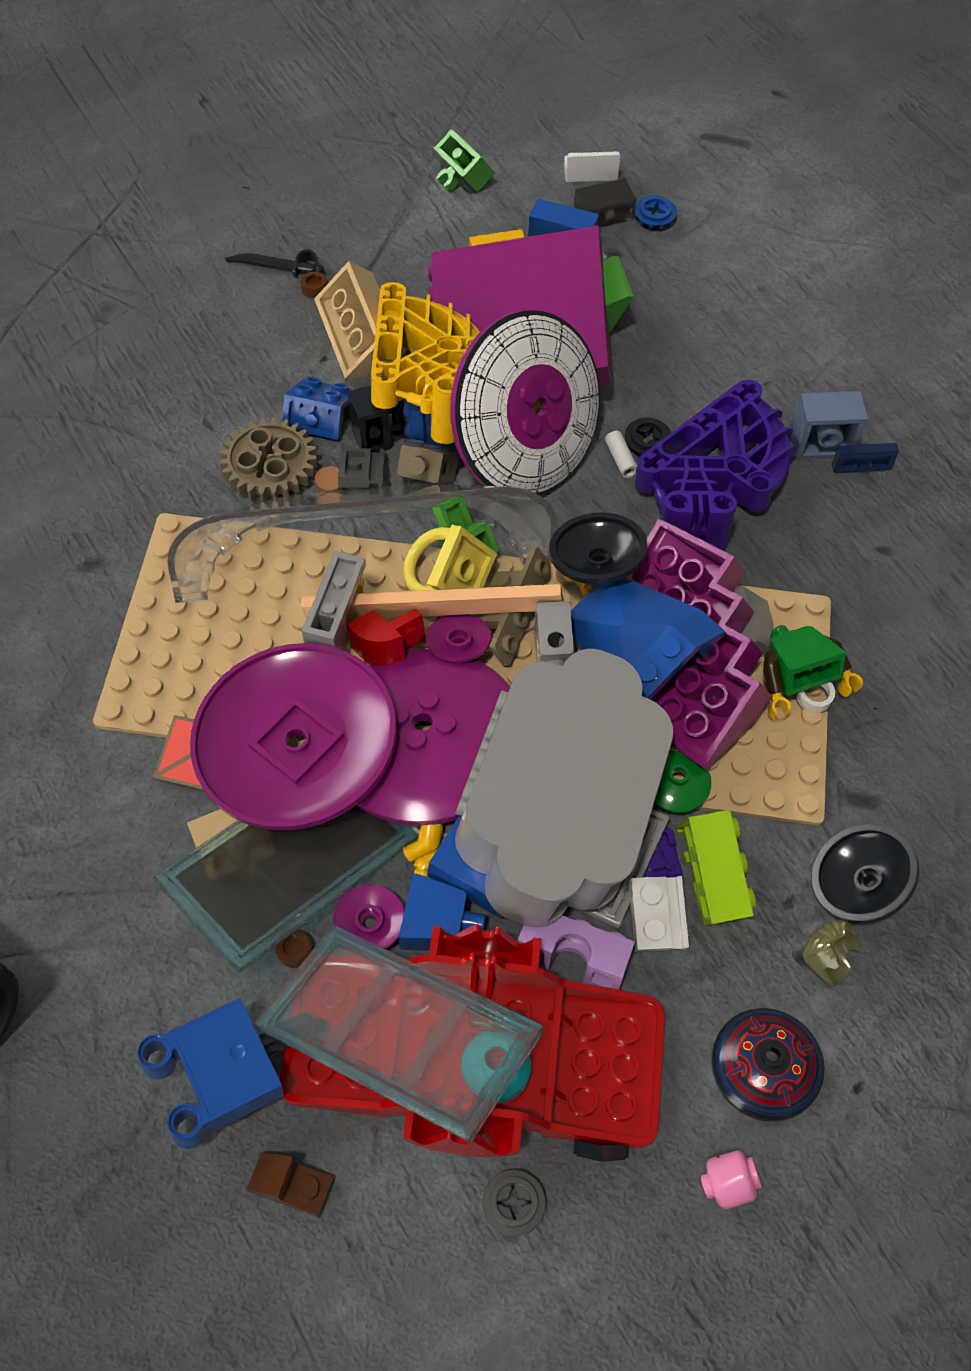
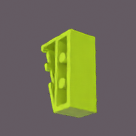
M725 810L688 817L675 824L677 835L684 833L688 851L684 852L683 856L685 863H691L695 880L692 886L703 924L710 925L754 916L752 909L756 907L755 895L752 888L747 887L744 873L748 872V864L745 854L739 852L737 838L740 837V828L735 817L732 818L731 811Z

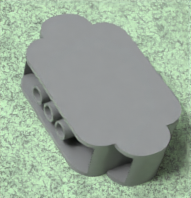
M584 649L572 654L565 661L563 667L550 662L530 663L516 673L509 692L501 690L455 814L462 816L456 830L455 843L462 860L472 869L486 874L484 883L486 897L493 909L507 919L530 927H543L557 921L568 906L579 910L599 909L607 905L614 898L620 883L629 876L635 867L673 739V725L670 717L660 705L642 697V681L638 672L629 662L602 650Z

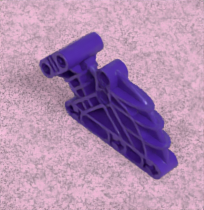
M743 380L737 383L643 453L637 461L635 487L643 493H654L660 505L659 514L662 516L661 520L697 538L700 536L701 540L723 551L728 546L737 502L751 511L760 512L766 510L772 494L783 482L789 469L790 460L797 451V447L791 445L789 440L793 429L785 427L781 421L783 412L780 409H773L761 398L762 386L754 380ZM746 424L748 428L743 431V425ZM759 441L760 445L746 455V451ZM718 445L719 456H704ZM685 447V448H684L683 450H681L679 453L674 454V453H675L676 451H678L680 448Z

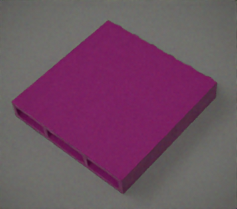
M598 226L432 252V264L428 265V276L430 282H432V287H428L431 301L448 308L449 302L453 303L452 309L465 318L466 313H469L470 321L480 332L492 321L511 312L536 310L554 314L569 323L584 339L593 356L600 385L612 384L603 254Z

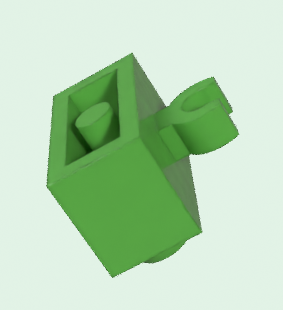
M452 129L434 148L449 165L447 169L441 170L436 178L450 192L456 188L458 179L461 177L478 193L495 174L487 162Z

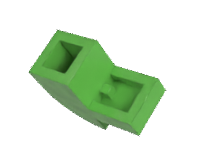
M462 494L454 495L432 507L439 527L451 528V525L461 526L493 551H499L489 522L473 523ZM438 540V543L441 546V548L443 547L445 540Z

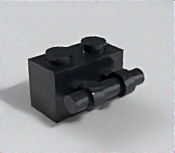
M371 386L349 391L351 427L358 447L371 448L373 453H379L380 449H384V451L390 450L389 432L393 431L395 435H400L404 432V427L406 426V416H404L403 412L405 399L398 401V404L393 408L381 409L371 403Z

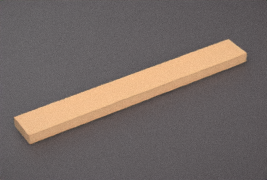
M559 584L362 593L354 595L346 620L357 619L372 610H375L382 618H397L413 609H417L422 616L536 611L537 603L564 601L561 585ZM316 596L301 597V609L306 617H308Z

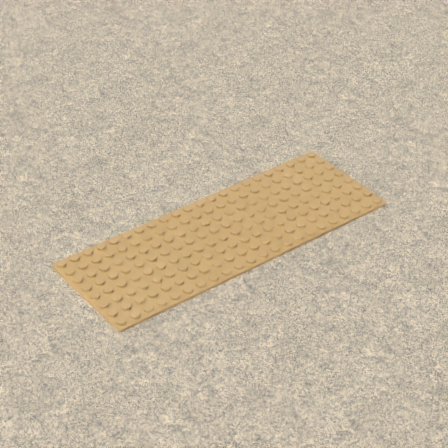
M167 513L160 514L156 520L93 718L95 727L98 729L166 738L174 715L194 719L206 694L232 667L264 650L282 645L304 643L302 629L307 617L301 609V597L316 596L334 551L365 558L366 567L361 577L364 578V593L410 591L403 579V564L412 544ZM428 546L421 553L415 568V575L420 584L428 585L427 582L442 548ZM496 555L483 588L490 586L495 572L522 570L526 558ZM548 561L551 568L544 585H561L564 601H570V609L572 610L583 599L581 590L574 581L568 582L554 567L553 563ZM737 585V587L735 588V590H737V589H739V588H741V587H743V586H742V585ZM744 586L768 601L774 623L773 629L779 625H785L790 631L805 626H812L823 635L830 637L831 600L829 597ZM532 611L528 625L524 630L510 665H502L491 651L490 646L484 654L476 658V660L496 671L509 686H511L516 673L522 667L537 662L533 630L535 611ZM447 615L423 616L425 634L435 621ZM383 618V619H384L385 621H387V622H390V621L394 620L395 618ZM490 629V631H491V641H492V638H493V636H494V634H495L496 629ZM572 633L573 650L575 653L580 651V647ZM349 639L344 651L356 656L369 666L370 663L363 660L351 648V643ZM426 640L405 651L428 649ZM763 656L760 657L748 676L759 681L767 690L763 674ZM821 686L804 691L806 696L815 702H822L828 698L826 690ZM782 692V697L788 699L791 703V711L785 718L783 709L775 706L777 717L775 720H772L767 711L773 702L771 694V698L755 722L707 768L711 776V791L707 800L697 810L712 812L730 810L731 814L816 826L821 825L825 817L828 709L820 713L809 712L799 705L796 694L787 696L785 692ZM419 721L414 725V728L423 731L429 729L432 724L429 721ZM295 736L291 738L288 746L298 747L302 745L305 737ZM671 742V746H670L669 751H673V750L680 751V750ZM673 774V776L678 780H682L685 778L681 774Z

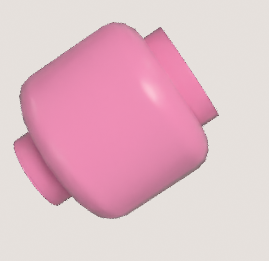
M739 1150L710 1158L706 1164L707 1174L701 1175L707 1199L715 1197L717 1204L723 1209L755 1201L757 1190L762 1189L753 1157L746 1158L745 1154Z

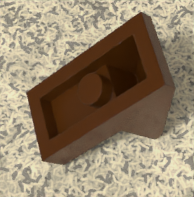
M261 1152L246 1190L247 1192L320 1218L334 1178L333 1176L297 1164L294 1157Z

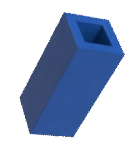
M538 198L529 215L528 237L598 226L599 214Z

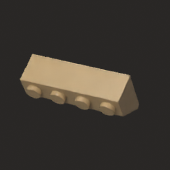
M348 261L314 298L343 375L347 380L371 375L380 288L374 274L351 261ZM384 359L381 362L390 363L394 360Z

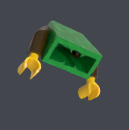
M779 625L772 630L769 651L764 655L763 666L766 688L772 694L773 699L767 710L772 720H775L777 717L775 706L783 709L785 718L791 711V703L788 699L782 697V692L790 696L841 678L843 680L838 684V691L842 696L848 697L852 693V688L854 692L861 689L863 680L860 675L851 673L850 668L852 666L840 641L823 635L812 626H805L790 631L785 625Z

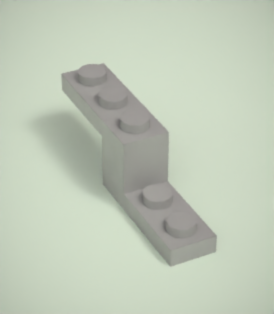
M338 551L333 552L302 629L304 643L327 645L345 650L349 640L346 616L366 567L365 558Z

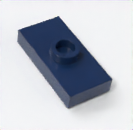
M864 443L860 445L838 446L831 464L833 473L892 470L899 452L897 443Z

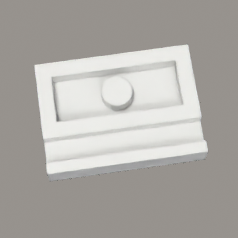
M682 876L672 878H631L629 880L635 952L671 949L686 950L689 948Z

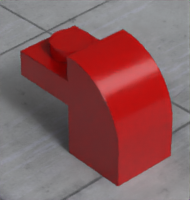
M413 609L390 622L385 621L375 610H372L347 623L351 648L363 660L374 665L382 666L405 660V650L426 640L423 616L417 609Z

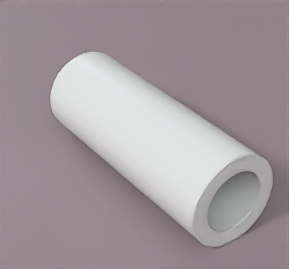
M620 431L610 432L605 437V441L622 477H633L636 475L637 465Z

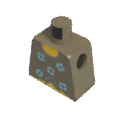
M404 440L401 447L397 475L436 484L455 481L459 452L453 449ZM446 462L445 470H444V472H442V471H443L444 463Z

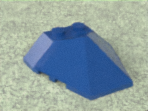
M628 578L613 583L595 585L571 610L572 633L580 650H602L629 662L641 678L642 697L650 700L696 652L703 657L726 634L701 609Z

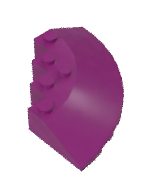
M658 519L647 537V556L643 564L633 573L632 580L701 609L726 632L703 657L696 652L651 698L652 701L656 702L666 711L673 725L672 743L688 758L706 770L755 722L771 698V694L759 681L748 676L763 653L752 639L741 634L754 614L746 600L733 592L746 571L735 556Z

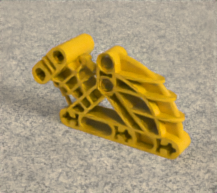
M396 282L385 283L380 288L371 370V403L377 408L390 409L395 407L398 401L406 399L408 403L419 406L422 413L431 414V438L435 442L441 444L453 443L455 441L450 417L453 382L464 353L480 331L470 321L469 313H466L465 318L452 309L453 303L449 302L448 308L431 301V294H427L426 299L406 296V287ZM403 348L411 352V354L402 358ZM384 359L394 360L390 363L381 362Z

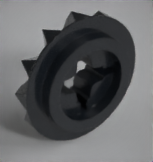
M640 418L631 422L626 428L625 442H627L629 450H635L639 457L668 436L671 430L658 419ZM651 433H653V439L645 443L643 441V438L646 439L648 436H650Z

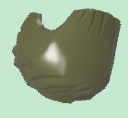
M833 919L829 923L826 922L818 931L811 933L804 948L803 959L806 965L831 987L838 985L851 970L847 958L848 951L855 950L859 952L862 949L857 933L854 930V925L843 919Z

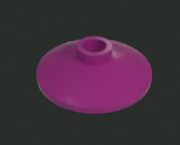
M468 614L444 616L435 621L426 633V644L429 651L437 658L448 662L458 663L474 660L484 654L491 643V631L488 625L483 620Z
M374 884L361 885L349 890L338 901L333 913L334 931L340 942L354 952L361 954L379 953L388 949L398 940L404 908L399 898L391 890ZM367 919H374L376 921V925L372 928H366L363 924Z

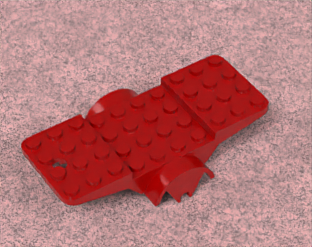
M474 924L453 936L444 931L441 926H433L429 955H420L403 961L318 956L307 960L303 964L299 973L291 1019L303 1013H308L315 1026L320 1022L328 1023L332 1028V1033L327 1040L322 1042L315 1041L310 1035L285 1048L279 1078L284 1094L282 1098L288 1104L299 1107L388 1118L390 1114L406 1116L403 1139L423 1148L456 1155L474 1157L515 1155L519 1153L521 1131L541 1133V1137L624 1144L629 1146V1148H645L655 1140L659 1125L665 1022L664 1009L657 999L649 995L568 981L545 969L538 968L541 938L534 937L532 940L520 944L500 927H495L494 931H485L480 929V925ZM484 1003L487 1006L488 1015L517 1009L523 1014L524 1027L506 1033L518 1038L527 1049L531 1061V1075L523 1092L508 1102L498 1104L482 1101L468 1090L463 1081L461 1064L464 1052L470 1042L477 1036L486 1033L474 1030L468 1025L469 1016L467 1015V1008L469 1006ZM492 1051L485 1058L486 1066L494 1072L504 1070L509 1063L507 1056L501 1051Z

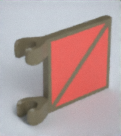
M174 715L153 778L204 791L196 777L190 755V738L194 719Z

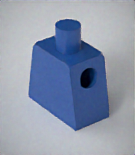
M413 873L399 933L400 949L430 951L433 926H441L444 931L453 936L474 924L480 925V929L484 930L486 914L466 911V891Z

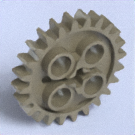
M262 417L258 425L250 420V428L246 429L243 426H238L239 435L230 433L231 441L223 442L224 450L220 451L221 460L219 463L224 480L229 482L230 489L237 488L239 496L248 492L249 500L251 501L256 495H260L261 502H265L267 496H272L274 502H277L279 494L288 499L290 490L300 493L299 484L308 486V477H314V468L318 467L317 449L314 446L313 437H308L306 429L300 431L298 423L289 427L288 419L283 420L281 424H277L276 417H273L270 423H266Z

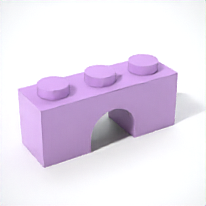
M561 916L554 923L543 927L523 925L517 940L522 944L532 940L534 937L541 938L539 967L549 970L550 964L557 954L565 951L577 953L584 959L587 966L583 979L584 984L617 990L620 989L635 941L627 939L620 933L607 932L593 927L584 920H574L565 916Z

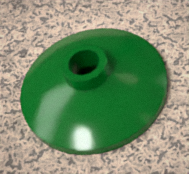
M669 751L654 804L660 809L671 813H688L698 809L707 800L711 791L712 783L708 769L705 770L681 751ZM678 773L683 775L685 778L682 780H678L673 776V774Z

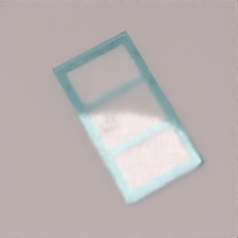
M336 925L329 929L254 1022L256 1029L470 1143L476 1137L480 1128L543 1034V1025Z

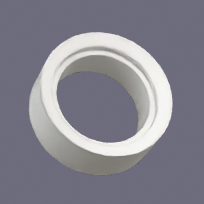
M829 682L820 685L826 690L828 698L822 702L810 700L804 691L796 693L799 705L813 713L827 710L835 697L833 684Z

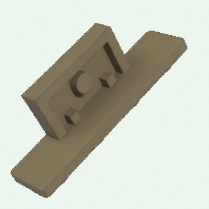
M532 547L522 570L495 572L489 587L544 585L551 565L539 547ZM532 611L476 615L477 618L483 620L488 625L489 629H496L490 643V649L502 665L511 664Z

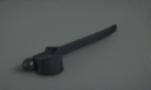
M310 249L300 251L295 261L252 253L225 257L226 262L246 263L291 271L294 277H297L299 272L309 273L315 271L323 274L325 272L324 267L319 264L317 255Z

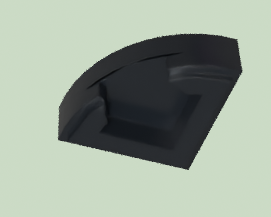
M574 1140V1154L577 1157L600 1162L618 1161L628 1158L629 1146Z

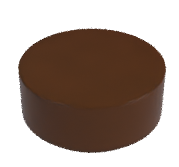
M315 271L306 273L300 280L303 295L313 299L328 284L327 277L323 273Z
M290 929L282 933L277 939L276 953L280 962L285 966L291 968L301 967L311 958L313 953L312 942L304 931Z

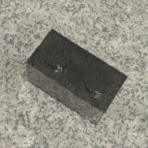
M623 178L575 189L574 208L599 214L598 226L602 228L634 220L637 199L628 182Z

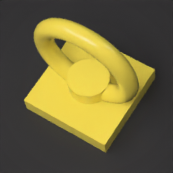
M451 525V528H434L422 534L408 550L403 564V579L410 591L483 588L497 553L461 526ZM445 540L427 582L428 585L420 584L415 575V568L421 553L433 542Z

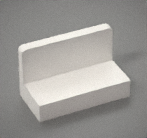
M569 153L564 157L566 182L618 180L620 153Z

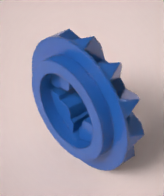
M652 195L644 197L636 203L634 209L635 219L640 221V226L649 225L650 229L658 227L662 230L663 226H671L672 221L676 220L677 209L675 204L662 196ZM656 209H657V210H658L657 216H656V215H652V214L656 211Z

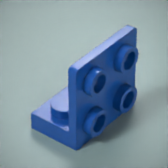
M305 377L284 394L282 422L288 419L289 427L298 423L300 431L306 429L308 434L338 440L342 434L344 408L349 404L348 392L356 389L349 388V385L345 383H333L331 385L322 383V380L316 377Z

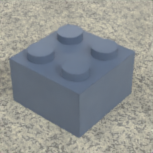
M861 391L801 393L791 429H793L791 442L792 445L797 447V451L794 454L795 460L834 458L838 446L859 444L868 419Z

